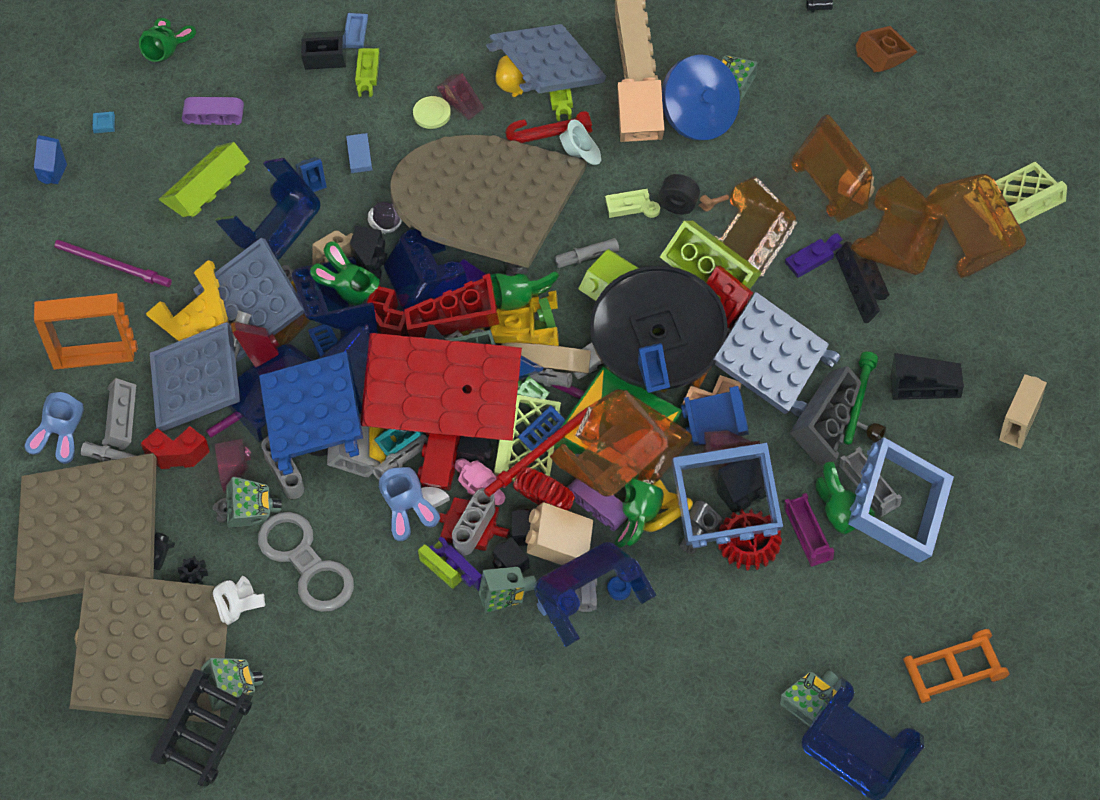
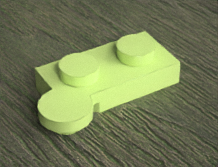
M648 189L605 196L609 218L642 212L647 217L654 218L660 213L659 204L649 200Z

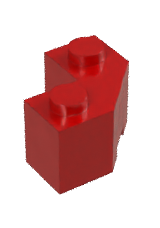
M380 286L370 294L367 301L369 315L379 334L408 337L405 312L396 310L398 301L395 290Z
M191 426L174 441L157 428L141 442L144 454L154 453L157 458L156 465L160 469H170V467L184 466V468L194 467L210 452L206 438Z

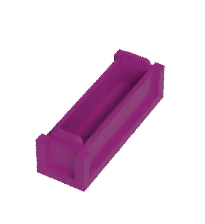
M807 493L793 500L786 499L784 501V510L810 566L833 560V547H829L810 507Z

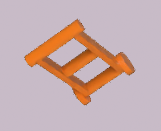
M989 629L978 631L972 636L973 640L915 659L912 656H907L903 659L921 703L930 701V696L988 677H990L992 682L1006 678L1010 674L1006 667H1001L989 641L992 637ZM981 646L991 668L963 677L954 654ZM945 658L954 680L926 689L917 666Z

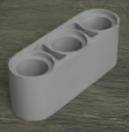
M269 436L266 437L261 445L264 457L283 493L290 499L301 497L304 493V485L301 474L292 458L293 473L283 475V471H279L278 462L272 460Z
M485 488L479 489L474 493L452 532L453 548L462 556L468 555L474 550L495 513L494 494L488 497L483 491ZM466 539L467 541L460 542L459 540Z

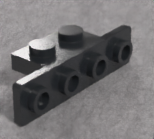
M846 241L835 255L863 322L869 323L880 311L876 299L885 300L890 294L875 260L858 258L852 243Z

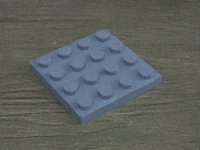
M263 238L257 240L215 272V277L220 285L218 288L220 298L224 301L230 325L235 322L237 311L239 310L252 315L248 325L266 328L269 334L273 333L275 335L307 311L267 241ZM201 283L193 289L197 297L204 292ZM240 346L236 362L247 356L242 346Z
M228 322L150 353L156 429L158 428L163 432L240 402L233 333Z

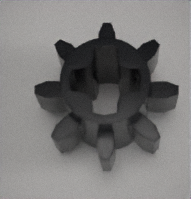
M195 556L187 560L183 559L182 567L177 568L181 575V582L185 583L187 581L191 584H203V576L209 575L205 568V561L201 560L199 562Z

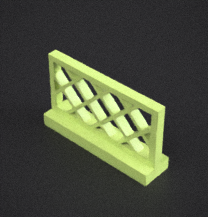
M1033 162L965 195L964 200L989 225V231L993 236H996L1065 202L1067 185L1063 181L1056 182L1040 165ZM1035 170L1039 177L1026 176V174ZM1012 180L1021 181V186L1009 185V182ZM1024 183H1037L1036 188L1026 187ZM1040 184L1050 185L1046 189L1039 188ZM994 189L1004 190L1003 195L994 194L991 191ZM1007 191L1019 192V195L1010 196L1006 195ZM1022 192L1034 194L1028 198L1021 197ZM979 197L986 200L985 203H978L973 199ZM989 199L999 200L1001 204L994 205L988 204ZM1004 201L1015 202L1011 206H1003ZM986 210L999 211V212H997V213H995V214L989 216V215L986 213Z
M517 395L513 439L514 435L517 439L514 441H498L493 472L496 476L502 471L509 470L510 466L519 462L531 452L518 438L520 434L515 429V426L524 422L528 427L531 423L527 418L535 413L540 416L542 414L540 410L544 407L552 406L559 413L561 402ZM519 402L529 404L533 410L524 415L518 408ZM552 418L548 419L549 422L553 421V426L557 424ZM538 429L534 430V432H535L540 438H542V437L539 435V433L537 432ZM520 442L527 451L517 456L512 450V446ZM554 446L547 450V457L541 461L537 458L535 460L536 464L530 468L536 469L540 467L545 475L550 476Z

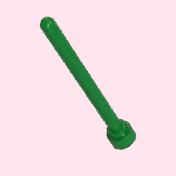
M866 351L860 355L859 365L861 373L859 380L861 385L855 404L850 412V420L847 424L843 440L846 445H850L853 442L869 375L877 366L878 356L873 352Z

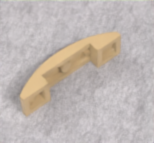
M501 344V346L521 347V355L544 367L543 369L550 368L565 370L566 372L589 374L591 351L541 344Z

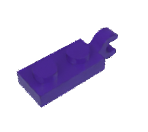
M838 233L832 235L825 243L822 239H819L786 258L785 264L799 278L833 259V251L842 247L839 242L843 239Z
M443 537L438 538L443 545L440 549H436L432 545L429 546L439 557L443 556L446 558L445 562L462 575L461 579L468 587L473 585L479 591L482 575L451 545H448Z

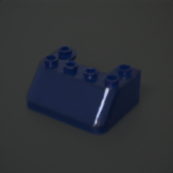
M417 229L408 230L402 234L384 264L385 273L393 290H395L403 311L430 298L436 299L446 291H454L464 287V284L468 283L466 272L460 263L451 261L437 266L432 255L446 251L445 245L422 236V232Z

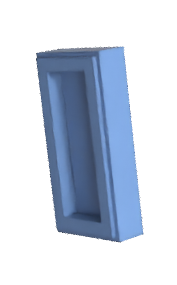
M348 13L345 26L346 48H363L368 14Z
M367 133L346 136L351 173L371 171L372 164Z

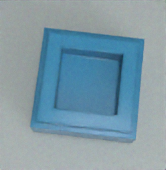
M114 112L93 113V133L115 132Z

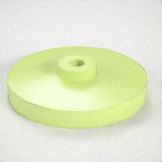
M437 96L422 98L413 108L415 122L427 129H435L445 125L451 116L448 102Z

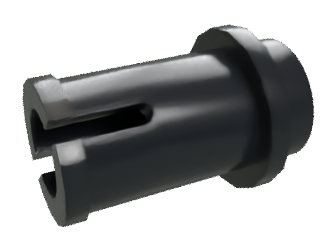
M806 0L807 11L814 13L815 10H832L833 0Z

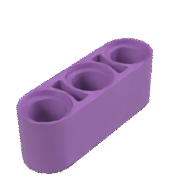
M188 97L184 100L182 121L186 124L211 125V123H215V125H232V123H236V125H239L242 122L244 102L234 97Z
M581 473L567 487L573 492L576 499L575 502L587 512L591 511L593 513L592 516L605 526L609 525L611 531H616L628 519L622 511L623 502L587 474Z

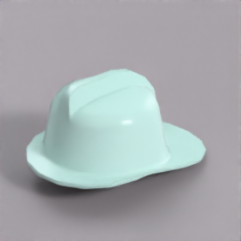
M575 119L571 120L568 123V129L559 136L564 150L570 156L582 157L592 165L599 164L601 162V154L598 146L581 122Z

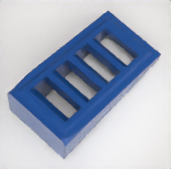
M329 323L308 330L320 359L343 352ZM327 330L326 333L315 336L316 333ZM329 336V338L318 341L321 338ZM332 342L331 344L321 347V345ZM333 347L335 348V349H332V350L323 352V351H325V350H327V349H330V348H333Z
M550 406L518 438L532 451L559 430L565 419ZM552 418L557 424L553 426L548 419ZM543 423L551 429L549 432L541 426ZM538 429L544 436L540 438L534 430ZM531 434L537 441L535 445L527 438L528 435Z

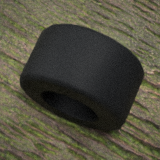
M682 174L669 175L664 179L659 191V203L671 213L679 215L689 214L696 206L700 195V188L688 176Z

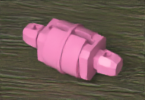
M460 458L455 462V469L460 473L458 481L470 495H474L477 490L486 488L496 480V475L492 473V470L478 460L470 463L466 459ZM500 489L494 493L495 505L503 504L506 498Z

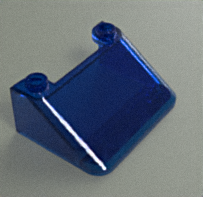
M355 257L347 258L350 263L356 265ZM330 262L320 263L330 271L338 274V271ZM313 265L297 268L292 272V280L307 319L362 338L369 337L370 333L378 334L375 308L372 302L349 307L348 303L338 295L334 287L320 284L313 279L310 273Z
M285 344L278 348L279 355L256 368L253 366L237 378L240 402L228 407L258 442L263 440L261 428L266 424L265 410L262 407L264 404L259 375L313 361L293 345Z
M841 677L803 735L802 748L807 754L868 798L881 800L888 795L924 748V735L913 728H905L895 738L891 737L848 706L854 697V688L850 682Z

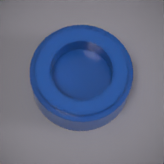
M623 576L611 578L607 585L609 596L615 600L626 599L631 593L630 581Z

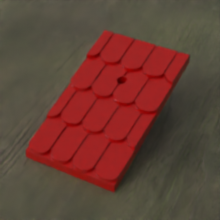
M370 333L361 426L513 441L522 348Z

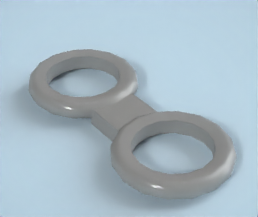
M283 512L269 517L262 524L258 532V545L262 553L271 560L292 563L301 574L298 581V594L302 602L310 609L325 612L342 607L350 599L354 590V578L349 569L339 562L332 560L321 561L319 556L310 547L313 542V529L309 521L300 514ZM283 522L297 524L303 530V539L295 549L281 552L269 546L268 534L274 526ZM330 570L342 576L344 587L336 598L329 601H320L314 599L309 594L307 585L315 574Z

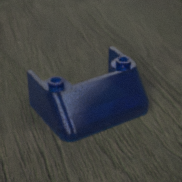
M285 158L267 160L263 163L276 178L275 182L271 185L270 193L277 204L254 232L250 227L245 226L236 215L219 217L215 220L234 243L243 249H247L260 238L265 239L277 260L284 255L320 210L319 198Z
M611 542L602 543L542 576L535 583V594L565 647L580 639L568 618L579 609L580 601L575 590L614 569L620 580L629 582L641 604L656 596L638 562Z

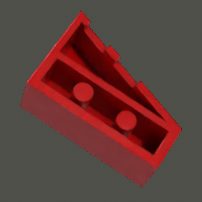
M426 433L429 435L428 443H424L422 449V457H425L423 466H420L418 470L420 483L423 487H436L441 490L450 491L456 470L454 465L461 436Z

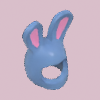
M50 393L46 397L43 406L41 424L27 438L24 446L25 450L29 454H39L45 447L51 434L55 433L59 435L56 448L57 460L63 464L71 462L75 455L73 433L81 420L84 411L83 403L66 393Z
M392 468L384 472L379 480V489L392 510L391 531L395 540L404 541L410 536L411 528L407 511L411 508H414L425 526L430 528L439 523V512L424 499L419 478L412 468Z

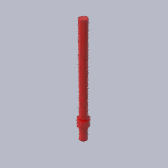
M586 407L509 470L502 471L496 476V480L483 490L484 493L490 497L501 487L505 488L512 482V478L523 467L529 466L593 414L591 409Z

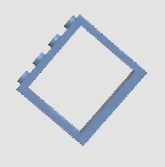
M882 438L873 443L871 449L867 451L868 459L861 470L862 479L855 490L856 499L850 508L852 512L848 524L910 559L922 562L933 554L954 476L892 441ZM885 458L932 483L916 540L868 514Z
M767 443L674 457L671 463L686 546L693 545V548H701L707 546V542L716 541L717 544H725L731 542V538L740 537L741 541L753 539L755 534L762 533L764 537L774 536L778 534L777 531L782 529L783 523ZM759 458L771 523L693 536L681 470Z

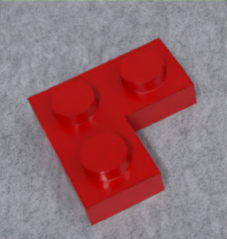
M716 266L706 283L721 297L720 301L727 318V328L731 329L754 292L722 266Z

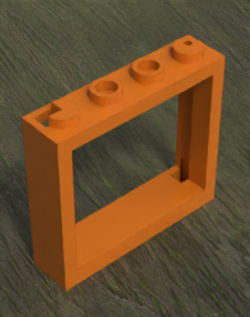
M117 293L34 302V322L54 370L134 361V352L138 350L137 341L134 340L132 327L129 328V317L125 315L124 302L119 301ZM113 315L122 341L61 347L52 321Z

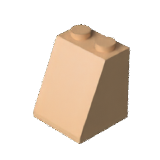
M649 77L644 78L643 81L624 79L622 82H618L620 142L662 140L664 120L661 80Z

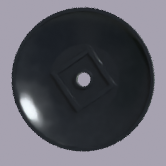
M647 266L634 269L619 276L601 292L591 314L590 334L594 350L604 366L619 379L645 389L646 387L638 365V349L661 343L670 388L661 390L682 387L698 380L715 365L716 360L712 359L715 358L714 356H716V353H718L727 337V318L717 294L696 275L669 266ZM656 328H661L665 333L661 336H656L652 331Z

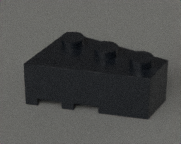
M894 353L890 375L893 400L962 397L964 383L961 363Z

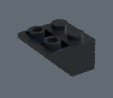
M346 30L305 33L301 40V57L305 70L346 67Z
M356 226L350 241L353 263L374 274L380 282L382 276L380 269L382 265H386L388 256L384 250L385 239L382 238L381 230Z

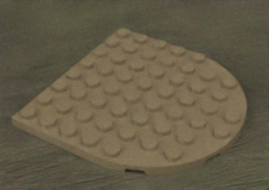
M495 135L443 137L416 148L400 161L391 178V201L401 220L408 227H414L421 231L422 236L447 246L529 268L587 167V161L578 157L560 154L556 151L519 143L518 141H510Z

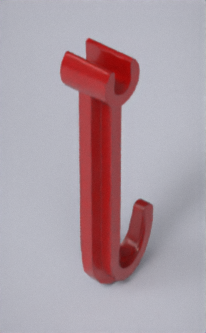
M584 111L577 114L575 120L581 122L588 133L592 132V122L589 113ZM519 120L510 124L505 134L510 141H518L519 143L561 135L568 129V123L571 120L514 132L516 129L527 125L526 120Z

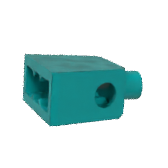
M385 429L374 440L385 455L388 456L391 453L395 454L421 436L423 432ZM394 435L397 441L393 442L390 436Z

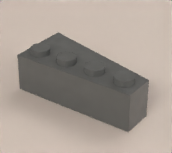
M848 366L827 374L790 431V434L817 465L837 460L839 455L837 449L839 444H842L845 436L842 433L845 425L850 420L849 411L854 406L861 381Z

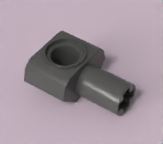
M696 501L689 513L693 536L717 532L723 522V518L703 501ZM684 537L680 544L681 549L689 554H694L697 548H693V545L686 546Z

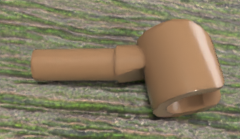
M726 194L710 199L707 195H703L700 198L702 203L699 206L704 211H709L715 204L728 200L729 196Z

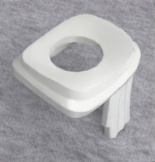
M230 580L218 584L213 590V597L220 619L227 625L238 620L241 612L265 606L264 594H253L240 599L235 583ZM223 594L229 601V610L222 597Z

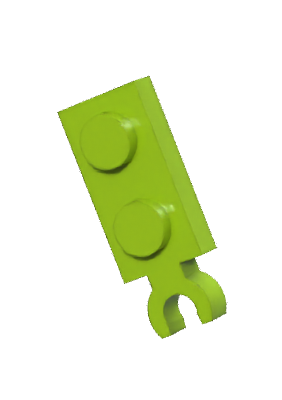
M379 48L358 49L355 81L359 97L362 96V92L365 90L369 91V97L373 96V86H377Z
M570 88L549 92L552 110H556L557 121H560V115L566 114L568 120H571L573 102Z

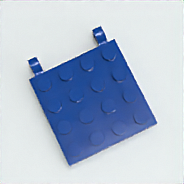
M347 352L259 375L271 456L274 462H278L279 471H283V475L293 473L291 458L345 443L346 453H349L350 457L359 455L357 440L363 439L350 357Z

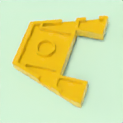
M208 260L194 272L204 288V292L173 317L166 304L161 301L146 313L150 319L178 341L223 323H229L224 301L220 298L218 290L220 285L215 277L214 263Z
M548 292L549 296L545 298L548 299L551 309H558L557 292ZM538 296L532 297L526 306L508 311L497 309L500 325L490 326L495 343H528L559 346L557 327L535 330V312H537V309H540L538 301L540 299Z

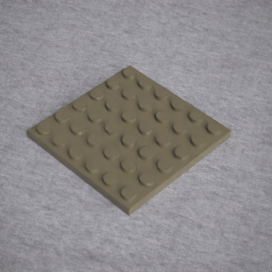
M154 453L22 476L14 600L17 603L83 593L86 571L153 579L157 459Z
M86 571L69 709L170 719L194 669L201 670V667L210 658H225L227 624L221 621L213 597V590L216 586ZM223 594L222 597L229 610V601ZM205 692L200 694L197 700L198 706L220 717L221 709L212 711L208 694ZM195 715L189 716L187 720L208 723Z

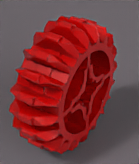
M523 467L516 475L513 483L516 491L537 505L544 502L568 511L571 509L575 499L573 492L550 476L532 468Z
M752 508L749 510V513H745L741 509L739 515L733 512L731 519L726 517L724 525L721 524L719 531L771 523L770 515L763 517L761 510L754 514ZM777 531V535L764 537L763 533L755 534L751 540L741 541L740 537L731 538V542L718 544V548L722 551L723 558L728 557L729 564L737 562L736 567L738 569L744 564L747 571L750 569V565H754L755 569L758 570L760 563L766 567L769 561L773 562L775 560V554L780 552L779 546L782 544L781 531ZM769 541L764 548L757 551L758 546Z

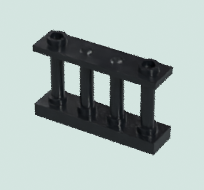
M194 669L150 760L157 764H166L167 761L171 760L200 775L198 785L208 786L209 783L212 784L217 778L219 772L217 768L243 715L246 716L252 707L251 699L253 696L242 693L240 698H237L210 684L208 680L209 673ZM205 692L235 707L229 720L227 721L199 707L197 700L200 694ZM195 715L222 729L223 732L217 744L187 729L185 724L189 716ZM184 738L211 752L212 754L206 766L176 752L174 746L177 740Z

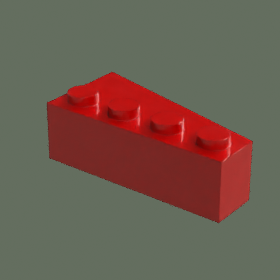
M490 273L482 276L483 278L478 281L465 283L464 287L457 290L446 291L436 299L430 298L405 309L409 336L425 337L428 325H434L441 335L452 334L457 330L463 332L500 325Z

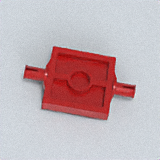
M454 497L446 514L439 513V522L444 523L440 537H443L447 542L453 543L452 532L470 500ZM495 507V513L474 549L486 551L489 541L494 535L508 538L510 529L496 526L499 507ZM462 539V540H459V541H460V542H465V541H467V540H466V539Z

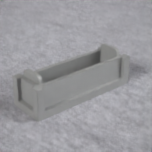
M115 378L108 385L107 389L109 390L105 438L102 440V445L119 447V450H124L131 443L136 384Z
M858 447L854 453L847 457L844 455L840 459L839 466L856 487L861 482V470L866 464L867 458L863 455L862 449ZM880 475L871 505L882 517L899 507L902 497L899 494L897 495Z

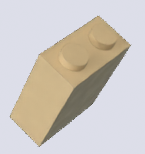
M1024 375L1005 416L999 441L1020 449L1022 448L1041 405L1047 382L1037 377Z
M544 502L531 511L529 516V522L531 523L530 531L526 536V543L528 544L526 553L573 569L572 565H585L588 562L593 527L592 519Z

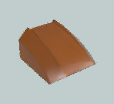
M891 26L862 32L856 44L857 56L861 57L873 69V72H881L893 68L917 53Z

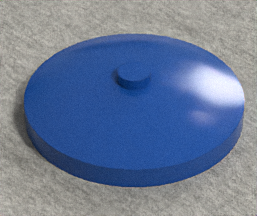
M694 55L678 61L669 70L662 86L663 111L670 125L680 135L698 141L714 139L725 133L735 121L740 104L739 88L733 73L723 62L708 55Z

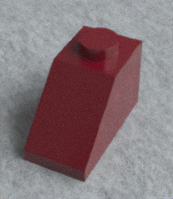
M239 322L231 323L232 333L255 368L279 355L277 346L280 344L273 333L269 334L266 328Z

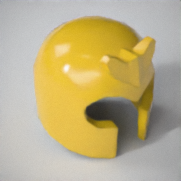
M507 55L503 56L497 66L496 83L505 92L512 93L513 97L519 94L522 95L523 90L519 85L526 83L523 79L524 75Z

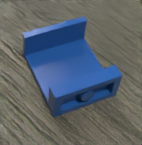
M739 386L729 388L730 392L694 400H690L689 397L684 398L685 405H681L684 419L688 418L690 427H686L687 437L689 441L693 440L695 446L749 435Z

